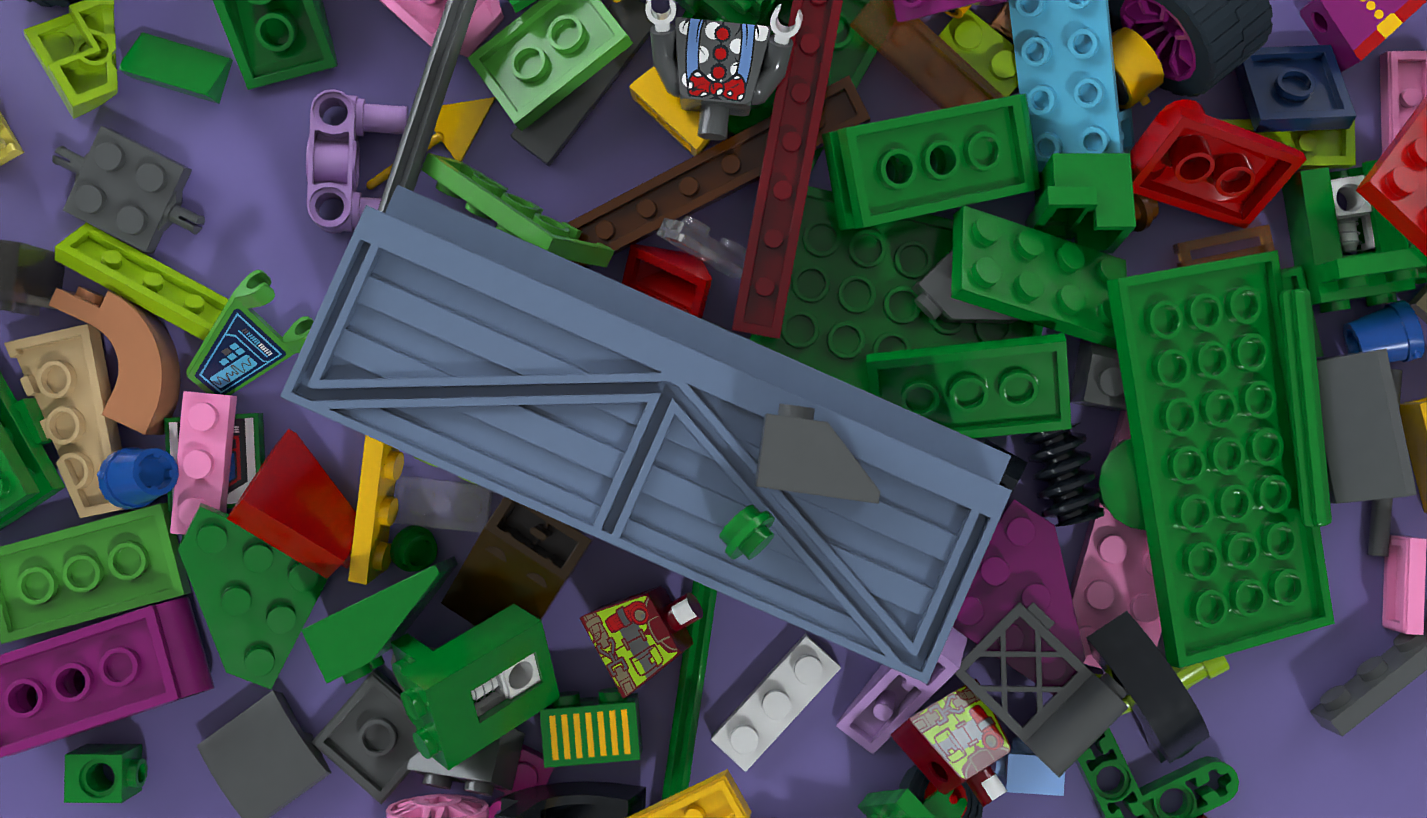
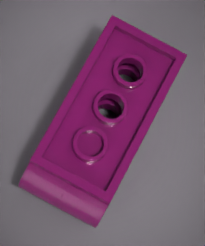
M185 597L158 605H151L1 654L0 758L16 755L214 689L213 679L190 598ZM82 674L85 677V687H83L81 682Z

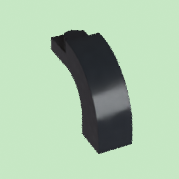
M1125 611L1086 637L1093 658L1106 673L1125 689L1127 695L1124 698L1139 719L1144 729L1149 749L1160 763L1166 760L1171 763L1175 759L1182 758L1191 752L1196 745L1210 737L1204 719L1187 689L1156 645L1128 611Z
M564 782L530 787L502 797L501 812L496 815V818H627L645 809L646 787L610 782Z

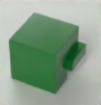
M1053 153L1039 175L1041 189L1034 191L1035 207L1026 219L1025 226L1062 239H1073L1075 236V243L1106 254H1113L1136 227L1130 153Z

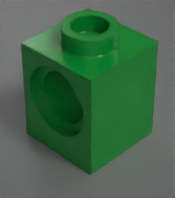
M85 744L65 754L64 803H123L142 791V786L145 784L148 772L147 762L142 758V744ZM103 764H107L112 768L115 776L114 782L108 780L104 775Z

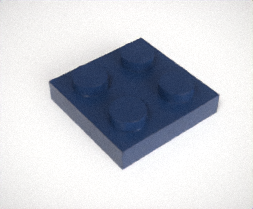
M1331 45L1261 47L1235 69L1254 133L1349 129L1357 116Z

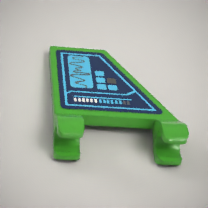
M262 270L251 272L234 290L186 370L187 377L206 393L231 395L292 355L300 353L314 322L312 318L308 316L299 318L282 337L252 309L268 304L275 297L274 290L270 287L272 283L271 278Z

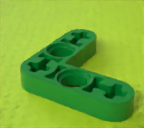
M1110 728L1094 742L1097 749L1104 755L1095 757L1092 750L1088 748L1075 761L1102 818H1124L1120 808L1115 804V802L1122 800L1125 807L1132 814L1139 816L1137 818H1196L1230 801L1237 793L1239 786L1237 773L1230 765L1217 757L1206 756L1139 788ZM1108 766L1118 768L1121 776L1118 786L1109 791L1101 790L1097 785V775L1100 770ZM1211 770L1223 775L1217 779L1219 787L1216 790H1213L1208 785H1204L1210 781L1208 772ZM1189 780V782L1197 787L1194 791L1199 795V799L1196 800L1195 794L1185 784L1186 781ZM1168 789H1179L1183 796L1181 807L1175 812H1164L1160 806L1162 794Z

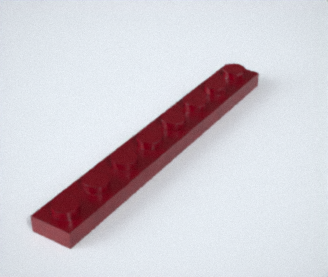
M793 0L788 27L796 23L795 20L799 9L803 14V21L798 32L790 37L793 41V48L786 75L776 88L732 326L734 331L780 339L843 0Z

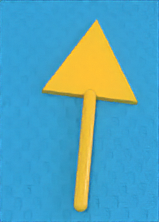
M491 97L442 105L434 129L436 133L432 135L428 150L442 141L455 160L463 161L496 98ZM392 165L366 183V187L373 190L386 181Z

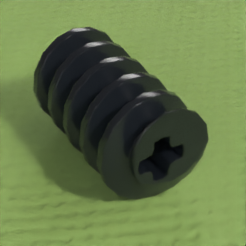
M1080 422L1071 424L1072 428L1080 424ZM1071 429L1035 432L1024 438V443L1040 446V450L1030 455L1028 459L1029 462L1044 464L1045 468L1032 476L1033 480L1045 481L1049 484V487L1037 493V497L1039 499L1053 500L1054 505L1041 513L1042 517L1057 518L1058 523L1055 525L1056 527L1091 521L1105 514L1104 508L1089 505V503L1100 497V491L1096 488L1084 487L1085 484L1096 477L1095 471L1080 469V466L1091 460V453L1075 450L1076 447L1086 442V434L1071 432Z

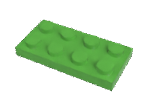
M168 503L156 504L0 546L1 644L192 593L186 569L178 552L179 542L177 535L170 533L172 516L171 512H168Z

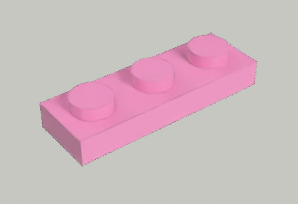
M183 391L177 453L179 476L177 484L174 486L170 533L185 534L200 503L224 513L227 511L237 396Z

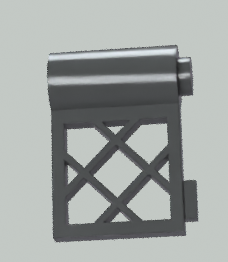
M1018 602L962 659L960 668L954 674L1060 778L1128 709V706L1122 701L1127 693L1108 673L1105 672L1098 678L1049 631L1055 623L1034 602L1027 608ZM1019 616L1034 630L1035 651H1006V630ZM1000 637V651H986ZM1041 638L1055 651H1041ZM979 657H1000L1001 685H979L966 670ZM1006 657H1035L1036 686H1007ZM1041 657H1062L1076 672L1063 686H1042ZM986 691L1001 692V706ZM1007 692H1036V713L1023 726L1008 713ZM1042 692H1056L1043 705Z

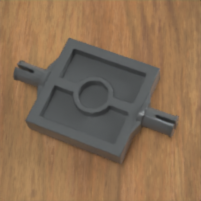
M104 126L100 127L90 151L84 157L64 146H60L55 150V153L63 157L53 155L52 162L76 174L75 184L63 211L148 253L155 252L163 232L173 223L193 234H198L201 231L202 227L196 224L204 225L205 217L181 206L183 189L192 169Z

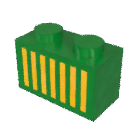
M617 687L601 689L598 691L599 696L580 698V692L578 691L559 692V700L540 711L544 768L640 760L643 746L638 693L622 698Z

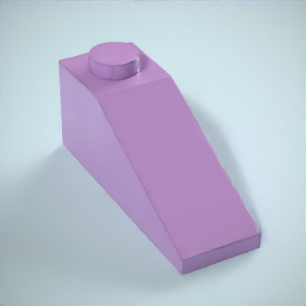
M952 627L928 684L882 664L840 717L836 727L871 754H874L891 737L890 734L908 720L960 668L967 638Z

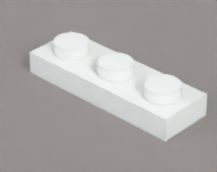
M805 633L711 735V740L746 772L841 669V666Z

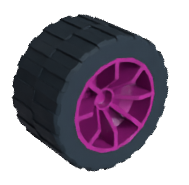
M1108 0L1112 32L1128 27L1143 37L1155 51L1163 68L1164 80L1159 87L1179 96L1198 97L1200 94L1208 92L1264 46L1268 41V35L1271 34L1273 26L1271 22L1273 17L1272 6L1269 0Z

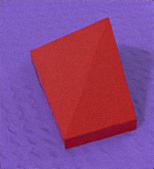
M633 244L630 246L622 284L702 319L712 277L699 254Z

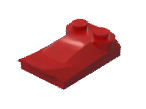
M1189 99L1177 100L1166 105L1130 151L1133 193L1246 229L1307 160L1304 153L1300 150L1206 115L1200 103Z

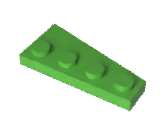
M432 153L427 154L421 170L437 181L436 189L448 196L467 201L465 209L484 219H493L498 223L497 229L567 260L607 268L615 250L603 243L597 242L595 244L578 240L582 231L566 222L560 223L548 216L542 215L543 209L529 200L506 193L508 188L462 161Z

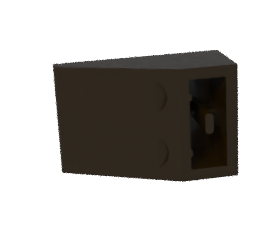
M504 497L483 528L441 604L475 626L512 604H516L542 620L596 537Z

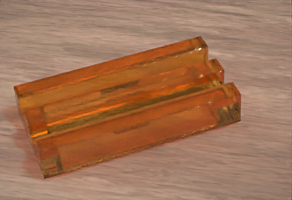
M1269 224L1172 245L1174 254H1178L1179 263H1176L1177 268L1275 251ZM1260 237V246L1193 260L1191 258L1190 251Z

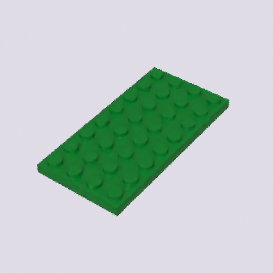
M1278 250L1106 280L1166 660L1172 667L1183 668L1335 624L1320 527L1304 526L1301 523L1279 299V295L1284 291Z

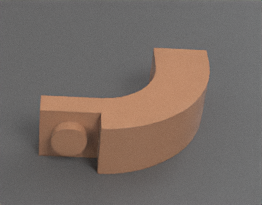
M78 286L76 292L56 288L49 306L94 326L110 340L115 349L118 359V377L101 415L144 435H164V418H172L177 406L181 384L177 351L165 326L155 314L115 292L107 291L106 296L83 286Z

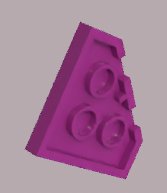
M1014 499L996 526L953 627L978 644L1018 602L1025 608L1034 602L1055 623L1049 631L1083 663L1086 658L1055 525ZM1019 616L1006 630V651H1035L1034 630ZM1000 637L986 651H1000ZM1041 638V651H1055ZM1006 657L1007 665L1036 683L1035 657ZM1041 657L1042 686H1063L1076 672L1062 657Z

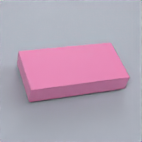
M1390 535L1389 556L1384 558L1383 628L1412 635H1423L1427 539Z

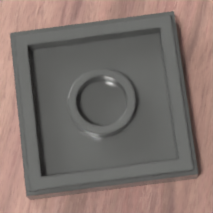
M375 669L311 743L382 805L410 773V770H407L409 759L416 755L419 750L413 740V733L417 731L416 727L407 716L400 695L403 691L378 669Z

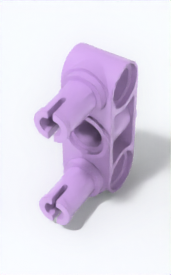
M335 89L324 90L314 98L310 109V134L306 151L307 209L312 220L322 230L333 234L343 231L353 232L366 205L378 210L381 198L362 197L361 192H356L360 173L359 136H364L365 132L403 135L408 120L407 106L366 104L365 99L346 95L344 92ZM333 106L344 107L348 110V114L343 123L332 126L323 122L324 113L327 109ZM332 198L341 200L344 203V210L339 218L328 221L320 217L319 211L324 201Z

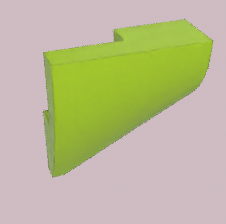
M82 0L69 5V13L24 29L25 39L73 119L94 110L118 93L114 0Z

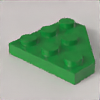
M200 503L179 544L178 552L226 673L272 689L328 578H324L227 519L229 514Z

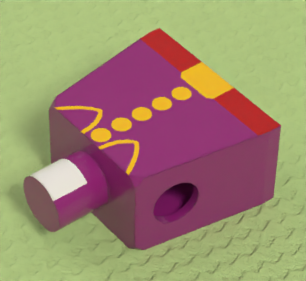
M1311 0L1300 10V16L1319 45L1332 46L1342 73L1361 62L1425 4L1427 0Z

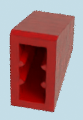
M288 428L272 448L227 519L327 579L340 566L345 569L350 567L356 511L297 433Z

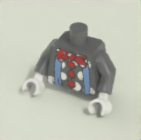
M646 0L645 11L647 18L655 24L650 28L653 65L666 91L672 96L680 98L681 109L700 112L698 137L707 140H726L729 115L749 116L752 105L765 103L784 79L793 48V41L790 37L798 32L803 21L801 10H798L796 23L789 27L782 25L778 19L782 4L775 8L770 19V26L676 17L674 27L670 22L676 15L675 0H669L670 8L663 14L656 13L652 9V0ZM772 29L775 34L770 36V30Z

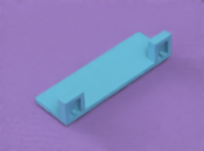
M1008 0L1019 94L1027 95L1039 172L1043 170L1053 153H1130L1135 145L1131 108L1119 109L1108 0Z

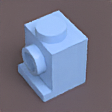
M1019 737L1013 738V744H1010L1011 752L991 765L1007 789V792L1064 796L1065 773L1059 778Z

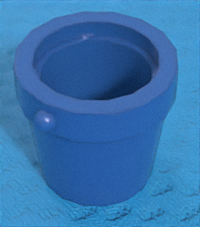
M1404 300L1387 304L1383 309L1348 322L1343 327V337L1348 354L1387 349L1389 362H1408L1422 358L1425 352L1424 335L1419 319L1410 304Z
M132 447L120 449L108 455L97 472L99 488L105 499L114 506L126 510L145 507L154 502L156 498L173 489L177 484L179 476L178 465L174 457L167 451L159 448L141 449Z

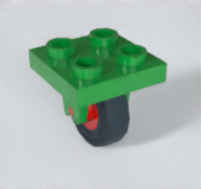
M916 765L907 770L899 785V789L868 793L857 806L867 818H981L983 806L967 782L944 795L935 788Z

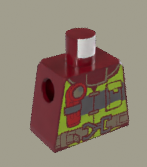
M658 586L600 606L579 619L622 698H625L643 686L693 645V639L686 627L703 618V610L699 601L692 593L688 592L671 601L666 590L662 586Z
M966 685L910 717L890 734L935 788L944 795L967 782L984 807L1007 792V789L991 765L1010 753L1011 745L996 715Z

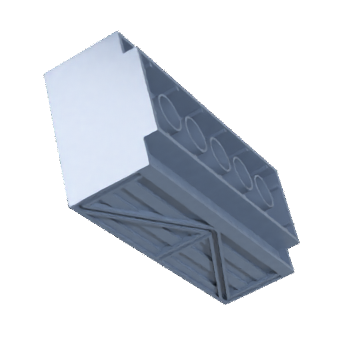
M397 185L385 213L370 206H365L280 395L283 399L926 684L930 680L1012 490L999 485L1011 455L400 185ZM779 404L815 408L814 420L830 424L880 490L879 504L756 487L755 479L764 415L767 413L778 415ZM751 504H754L761 512L768 510L775 517L772 526L769 528L774 533L771 542L750 560L744 555L732 560L725 553L727 546L719 538L723 528L735 515Z

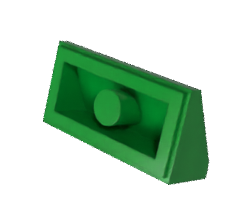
M142 32L121 61L119 71L133 79L220 104L233 60Z

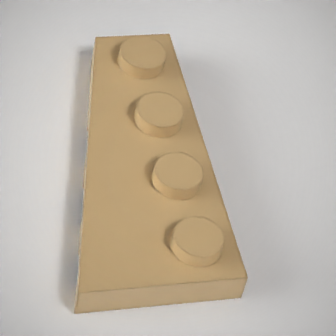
M84 324L5 342L4 345L10 358H17L24 377L20 378V382L27 397L36 398L45 418L39 422L46 438H50L53 441L60 457L56 464L79 517H91L126 510L114 506L105 499L99 488L97 472L107 456L122 449L117 422L101 415L112 392L100 330L90 324Z

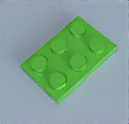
M539 0L467 57V59L513 123L523 131L629 48L633 42L601 0Z

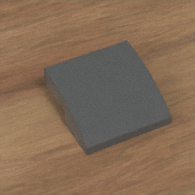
M274 690L197 745L215 781L241 818H270L332 773L321 751L311 743L314 739L312 733L302 732L283 693Z

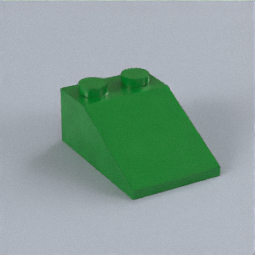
M213 0L248 90L337 67V58L323 0Z
M453 556L302 629L301 631L326 683L342 676L345 683L348 684L374 671L373 669L384 664L385 661L382 655L392 649L391 642L407 632L458 565L455 557Z

